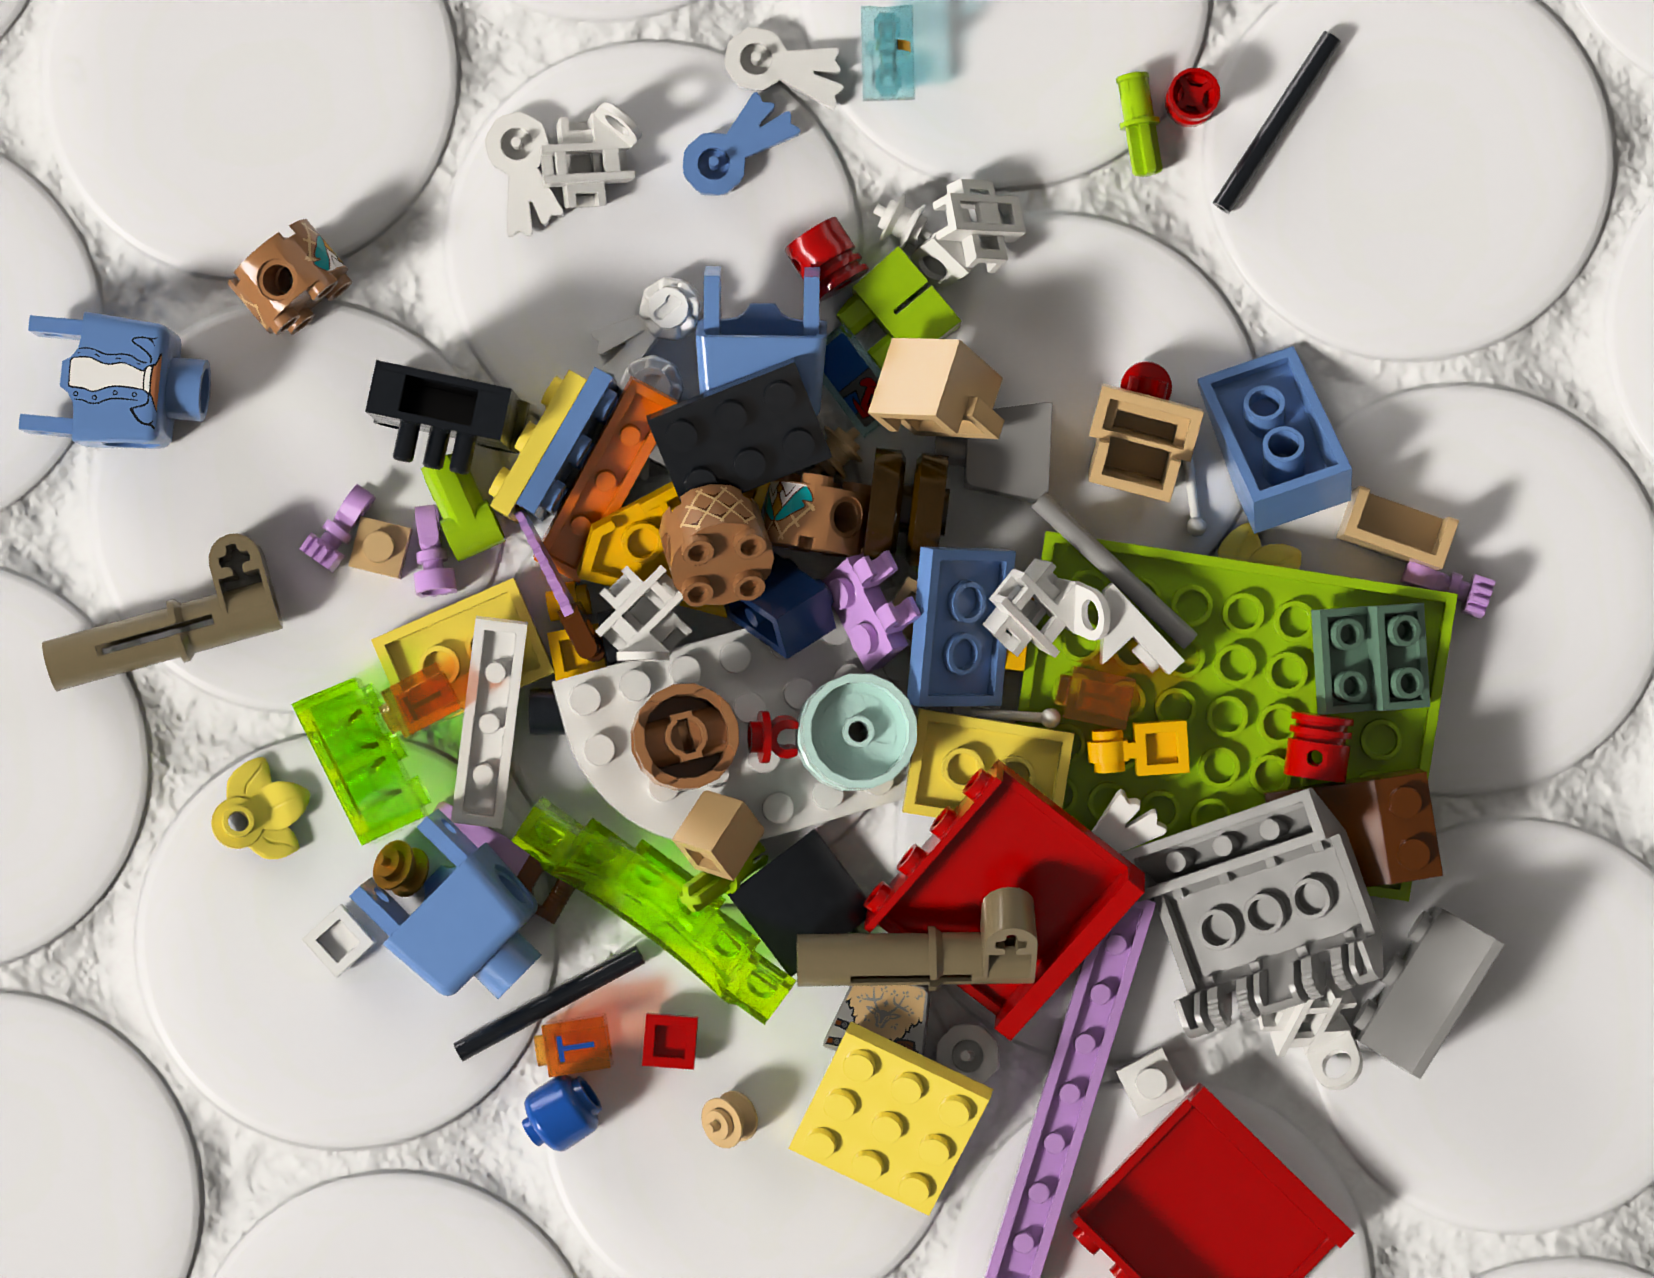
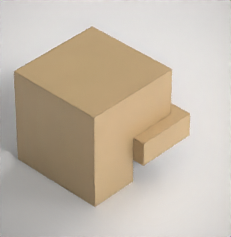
M892 338L868 414L890 432H898L902 424L911 433L918 436L999 439L1005 420L993 410L1003 378L961 340Z
M1102 383L1089 436L1097 438L1088 469L1089 482L1170 503L1181 460L1191 462L1204 409Z

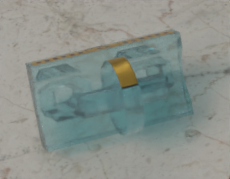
M913 5L890 7L861 6L863 101L915 100Z

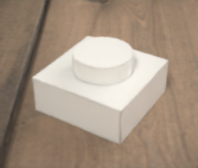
M343 904L337 906L302 938V941L336 978L377 942Z
M1158 1047L1115 1070L1139 1118L1186 1094L1162 1047Z

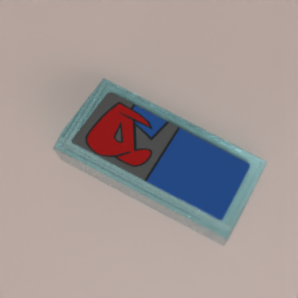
M842 323L827 335L823 384L865 439L882 426L868 414L881 370L851 330Z

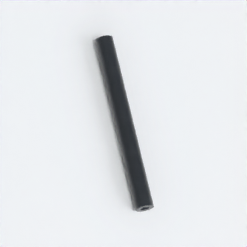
M1327 31L1322 33L1212 202L1217 208L1230 214L1340 45L1341 41L1336 36Z
M635 945L453 1043L461 1060L465 1061L645 964V960Z

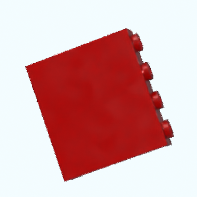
M998 759L988 771L980 768L970 778L962 792L966 797L954 810L947 806L941 811L929 829L933 834L924 845L919 847L917 844H914L907 850L897 865V869L900 872L890 884L887 885L882 881L873 889L864 903V906L867 908L864 929L871 933L878 925L887 933H927L928 926H935L940 932H980L981 907L985 896L996 889L1005 887L1020 888L1027 891L1033 897L1035 905L1038 941L1035 982L1030 984L957 985L996 1015L994 1029L1011 1041L1145 893V873Z
M1200 1082L1070 1215L1072 1221L1078 1226L1072 1232V1235L1093 1255L1100 1249L1103 1250L1115 1262L1109 1271L1116 1278H1304L1335 1245L1341 1248L1355 1234Z

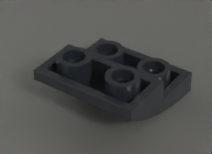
M815 828L743 882L735 893L728 894L790 978L797 973V934H849L865 921L867 908L864 906L867 899L866 895Z

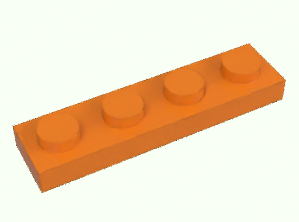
M633 376L630 377L542 539L559 573L578 583L582 579L578 578L577 569L591 524L622 507L656 445L646 416L678 403L676 399Z

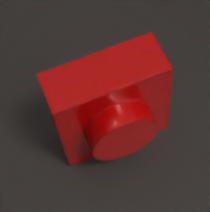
M646 1013L642 1066L694 1070L699 1017Z

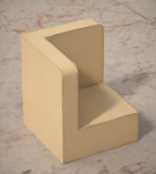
M706 790L700 795L672 841L694 869L734 881L763 836L764 827L744 801Z

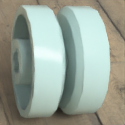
M847 674L820 686L803 703L797 718L798 729H795V746L798 749L803 766L820 783L839 791H864L893 780L909 763L917 744V719L909 699L892 682L873 674ZM856 722H860L864 727L860 734L866 736V738L862 742L852 740L848 733L850 725Z

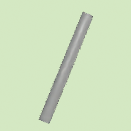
M1046 492L1031 506L1183 649L1195 639L1198 634Z

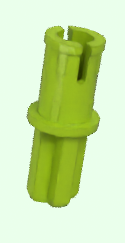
M1148 72L1128 73L1116 78L1124 122L1120 123L1119 126L1120 130L1126 131L1132 173L1138 177L1156 175L1163 168L1156 125L1160 124V117L1154 116Z
M760 841L758 842L734 881L702 871L683 885L682 891L679 893L681 903L686 904L690 911L698 912L721 895L735 893L745 878L768 863V855H762L757 860L754 859L766 851L765 847Z

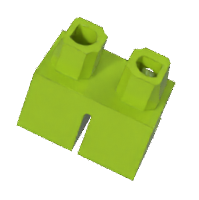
M899 246L852 287L853 296L847 300L836 314L837 319L853 337L873 321L885 332L886 336L867 351L869 357L880 370H882L892 338L945 339L956 331L962 322L932 285L925 290L928 286V280ZM910 300L912 301L909 305H907V306H906L903 310H901L898 314H895V313H896L900 308H902L906 303H908Z

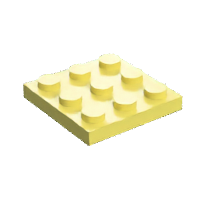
M850 1022L788 1149L929 1216L990 1101L993 1089L854 1022Z

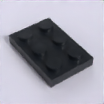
M793 358L646 416L679 500L680 496L689 490L709 484L731 485L741 489L742 493L832 458Z

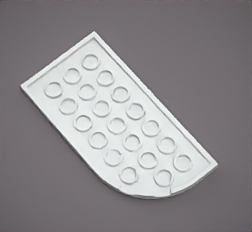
M901 585L881 590L887 602H891L894 599ZM831 606L836 629L789 659L784 658L744 628L673 648L670 651V661H625L553 681L552 687L567 739L582 772L593 788L623 817L657 836L672 840L700 795L708 790L744 801L764 827V834L760 839L763 840L904 799L909 763L893 780L864 791H839L820 783L803 766L799 754L793 758L785 759L776 756L772 751L769 763H759L757 753H749L747 729L749 721H757L759 711H769L771 721L780 715H789L797 720L803 703L820 686L847 674H873L892 682L907 697L912 642L906 639L909 645L883 668L866 672L851 645L835 608ZM695 683L714 691L729 703L738 721L739 746L732 764L719 779L695 790L675 791L654 784L640 770L631 752L630 731L637 711L654 693L673 684ZM911 705L916 719L918 708L952 713L954 707H918ZM971 706L972 708L990 709L989 706ZM860 722L850 725L848 730L850 738L856 742H862L866 738V736L860 734L864 728ZM795 729L782 730L777 738L778 743L782 745H795Z

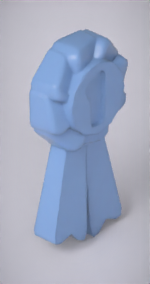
M757 92L753 93L727 134L703 133L688 145L683 157V174L685 179L702 195H727L743 179L746 158L799 136L801 131L797 126L791 124L790 111H786L765 125L760 126L773 113L775 104L763 102Z

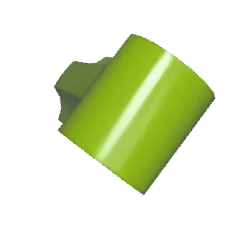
M448 454L445 456L444 465L441 470L427 467L420 469L431 496L436 502L443 518L440 520V524L457 561L461 562L505 542L506 539L492 507H490L489 501L483 499L471 470L467 475L451 472L449 466L452 454Z

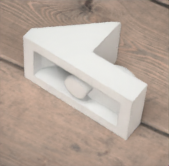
M1109 583L1102 590V594L1107 600L1110 609L1111 623L1106 637L1100 640V664L1103 665L1131 638L1138 643L1131 651L1152 674L1160 667L1166 674L1170 675L1185 661L1113 583Z

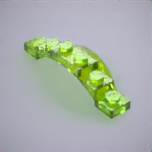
M543 796L534 805L511 841L537 859L542 869L589 896L628 922L681 962L728 1004L739 1006L762 1024H766L796 983L794 978L755 951L761 939L719 910L726 901L725 898L720 896L698 912L690 911L686 904L681 903L679 893L682 891L683 885L694 878V876L642 839L634 848L593 817L584 827Z

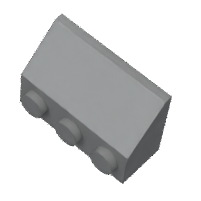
M1434 907L1430 914L1423 911L1416 919L1407 936L1413 940L1412 944L1403 958L1398 955L1392 958L1384 970L1383 978L1380 979L1385 984V987L1375 1002L1368 999L1362 1005L1352 1023L1353 1026L1358 1028L1354 1034L1355 1040L1419 1079L1425 1073L1505 945L1450 912Z

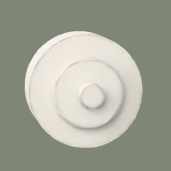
M902 194L898 202L891 199L887 208L877 204L873 212L881 217L877 226L883 230L880 240L882 241L892 234L900 238V248L902 250L905 249L908 243L914 246L919 237L928 240L933 233L924 228L928 221V218L923 216L926 205H922L915 211L905 206V194Z

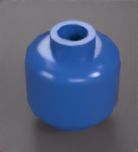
M558 1074L526 1097L524 1106L527 1118L522 1120V1125L528 1137L536 1146L539 1147L545 1143L551 1149L563 1152L596 1130L599 1123L597 1114L602 1111V1106L594 1090L584 1078L578 1076L574 1079L566 1074Z

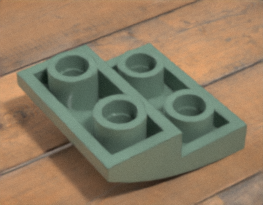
M1424 603L1311 610L1317 714L1327 715L1430 707Z

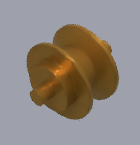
M402 840L392 841L385 845L376 857L373 867L374 881L380 888L392 890L399 897L412 896L420 890L427 879L429 859L426 853L419 848H411L408 843Z

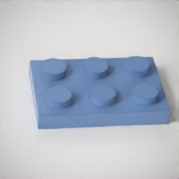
M594 367L516 504L536 518L543 521L547 512L556 515L570 489L564 484L573 467L578 470L581 469L594 445L591 439L593 432L599 422L605 425L619 399L616 392L619 387L612 376Z
M920 547L915 603L921 616L913 623L907 698L911 705L918 707L1002 705L1007 648L982 624L996 608L989 598L1011 570L1014 569L1016 551L1003 548Z

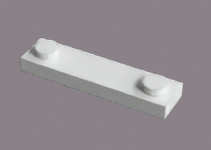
M476 616L451 821L453 823L503 829L528 622Z

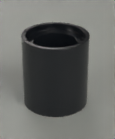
M553 688L530 689V735H566Z

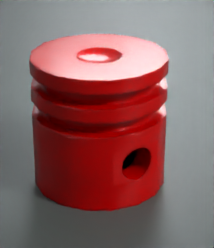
M837 217L829 218L796 238L784 250L803 281L804 267H820V302L847 288L869 271L866 263H859L862 260L860 253L852 252L855 249V245Z
M1291 711V718L1296 719L1295 724H1290L1289 731L1294 732V736L1288 737L1283 774L1315 780L1346 782L1351 747L1346 745V739H1352V732L1347 730L1348 726L1354 725V720L1338 716ZM1314 750L1322 754L1323 760L1320 764L1315 763L1312 759Z

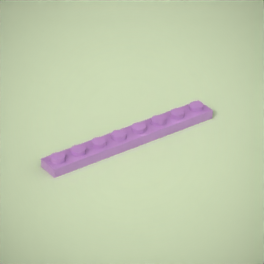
M1137 900L1081 963L984 1278L1041 1277L1156 902L1150 900L1138 902Z

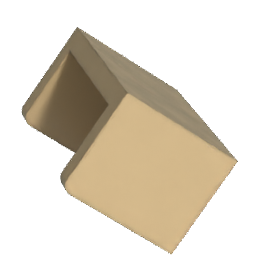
M1361 485L1352 490L1351 501L1348 502L1336 536L1337 539L1405 563L1411 561L1437 571L1443 569L1459 520L1452 517L1442 519L1369 493V488Z

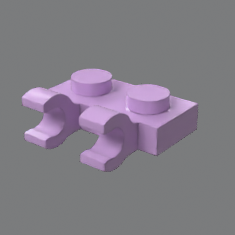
M889 550L884 551L872 561L869 555L859 554L848 557L822 580L833 595L834 603L832 606L835 608L851 645L866 672L883 668L909 645L902 630L921 616L912 596L907 597L894 607L892 601H886L879 587L884 580L898 570Z

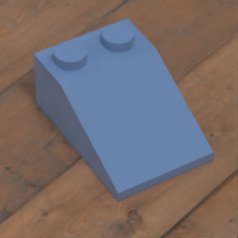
M1294 346L1197 379V384L1233 487L1254 534L1351 501L1352 467Z

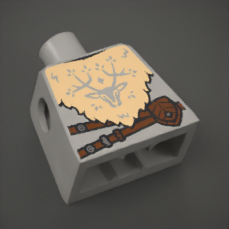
M917 985L850 986L824 1039L823 1046L836 1051L850 1022H854L924 1056L931 991Z

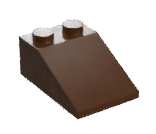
M1420 768L1346 779V782H1327L1264 793L1265 803L1312 787L1346 830L1366 887L1443 876L1427 772Z

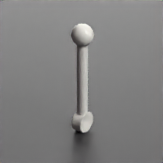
M1192 455L1191 462L1183 460L1190 519L1187 522L1186 528L1190 535L1198 537L1205 533L1207 524L1200 516Z
M954 706L952 709L954 714L992 720L1042 723L1046 728H1055L1061 721L1059 711L1054 708H1047L1043 712L972 708L971 706Z

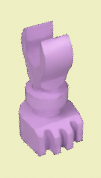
M356 484L343 501L333 521L327 519L322 526L326 531L321 538L311 532L299 549L334 573L345 557L337 549L342 542L346 545L353 537L349 532L358 524L360 517H364L376 497Z
M435 504L415 507L416 527L421 551L416 553L417 564L423 565V570L414 573L416 595L423 598L457 593L455 570L453 568H444L443 562L448 561L447 549L441 548V526L438 508H436Z
M1411 561L1406 563L1400 580L1401 583L1411 587L1458 594L1457 600L1462 602L1460 612L1479 619L1485 615L1496 581L1473 574L1470 582L1462 580L1463 575L1452 572L1448 576L1443 572Z

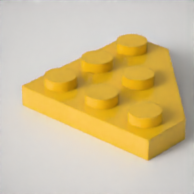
M672 481L591 524L577 569L578 578L611 587L623 575L621 571L628 566L644 582L662 565L667 570L666 574L672 579L659 535V528L665 511L669 506L673 511L676 506L681 504ZM770 482L743 493L744 497L750 500L751 497L758 504L760 512ZM684 600L679 604L687 608L727 617L724 605L693 607Z

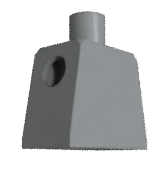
M1043 402L993 409L1005 420L999 439L936 436L935 454L949 456L948 465L965 466L964 488L1033 504L1044 492L1049 493L1052 403Z

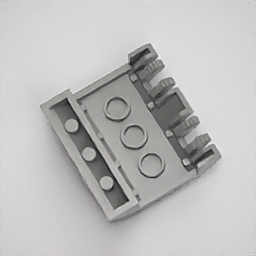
M1312 787L1121 853L1122 856L1145 873V893L1138 899V902L1154 898L1188 994L1174 1001L1182 1027L1189 1038L1212 1033L1215 1027L1217 1030H1221L1232 1025V991L1235 990L1238 1009L1246 1021L1259 1018L1260 1012L1263 1015H1268L1306 1003L1309 997L1311 1000L1324 997L1326 995L1325 961L1331 960L1335 984L1343 991L1353 988L1356 985L1355 981L1359 985H1363L1383 978L1382 930L1347 832Z

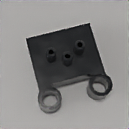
M376 360L365 412L374 419L373 423L398 429L393 451V458L398 461L412 462L419 431L428 432L429 436L422 464L427 468L441 470L444 465L449 438H455L449 469L451 472L467 475L470 473L475 445L519 454V451L515 449V444L525 428L530 403L521 400L511 388Z

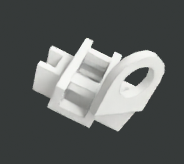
M605 102L595 112L591 113L587 121L569 122L568 116L560 117L556 124L558 144H547L540 147L544 188L562 187L564 209L607 206L605 184L627 183L635 179V171H628L626 151L632 148L641 138L642 133L627 114L614 105ZM587 153H589V155H583V156H570V154H587ZM600 154L603 155L604 172H602ZM553 157H555L556 175H554ZM576 194H593L588 196H576Z
M960 179L946 185L948 194L934 201L933 209L946 211L948 226L932 234L911 255V261L928 280V284L943 288L950 286L967 275L979 262L986 263L988 273H995L1008 260L1005 242L1015 243L1026 233L1019 197L996 195L993 181ZM969 209H975L978 223L971 222ZM1002 214H1009L1011 224H1004ZM931 256L939 260L945 266L946 274L938 275L931 272L925 266L923 257Z
M1035 558L1025 572L1012 569L991 595L989 600L996 608L982 625L1017 657L1031 641L1038 649L1056 658L1060 651L1052 643L1063 629H1067L1088 640L1095 641L1106 637L1110 629L1111 617L1108 602L1099 590L1080 581L1058 578L1053 573L1056 568L1053 562ZM1090 601L1095 604L1098 611L1099 620L1096 629L1091 625L1088 618V605ZM1047 614L1050 619L1039 631L1036 625Z
M662 565L644 582L626 566L621 571L623 575L608 590L604 588L599 593L615 611L595 632L600 637L604 636L619 651L616 652L617 661H670V651L685 636L692 632L673 612L683 601L682 593L674 586L673 580L666 574L667 570Z
M1326 979V995L1316 1000H1311L1309 997L1306 1003L1268 1015H1263L1260 1012L1261 1015L1258 1020L1261 1032L1271 1031L1270 1035L1277 1057H1285L1289 1048L1303 1047L1314 1076L1322 1086L1329 1090H1342L1357 1081L1363 1068L1362 1054L1352 1030L1341 1012V1009L1355 1008L1357 1005L1349 989L1343 991L1338 988L1333 979ZM1338 1053L1349 1054L1351 1065L1347 1073L1339 1078L1328 1077L1325 1070L1328 1060Z

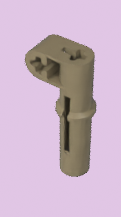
M238 533L227 534L219 538L212 545L208 556L209 567L217 594L185 603L171 599L166 602V608L42 642L45 665L54 689L61 691L181 657L184 663L189 662L197 652L283 629L278 601L261 547L249 537ZM237 548L242 554L250 555V560L242 564L243 572L249 577L260 574L262 582L226 591L224 583L239 580L235 570L225 567V562L232 559V550ZM209 619L214 621V624L174 634L173 636L108 654L103 652V649L183 628Z
M1014 887L999 888L990 892L984 897L982 902L980 932H940L935 926H928L927 933L797 934V986L928 985L929 991H936L941 985L1034 983L1038 941L1033 897L1027 891Z

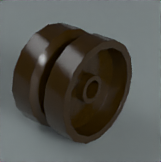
M876 447L864 556L869 555L872 561L884 551L889 550L894 558L898 532L908 533L905 558L909 566L919 567L920 547H939L940 536H945L950 489H946L949 456L922 453L916 460L913 484L904 483L906 457L902 450Z

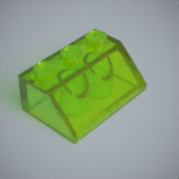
M354 677L291 704L361 846L376 844L424 820L429 815L425 808L426 805L432 803L429 793L418 775L410 778L402 762V759L409 756L407 749L396 729L387 732L379 716V713L386 709L373 683L364 686L361 678Z

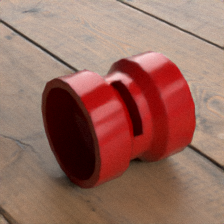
M1188 68L1181 71L1172 80L1165 96V109L1169 117L1176 124L1183 127H1197L1204 124L1212 116L1220 100V86L1217 79L1209 71L1201 68Z

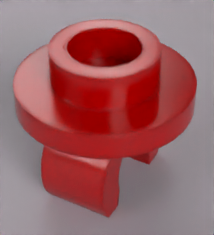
M1142 361L1126 370L1121 379L1120 388L1169 400L1172 393V382L1168 372L1161 365L1150 361Z
M759 711L757 721H749L747 743L749 753H757L759 763H769L772 751L780 758L788 759L797 756L798 749L794 744H779L777 738L784 729H798V721L789 715H780L771 721L769 711Z

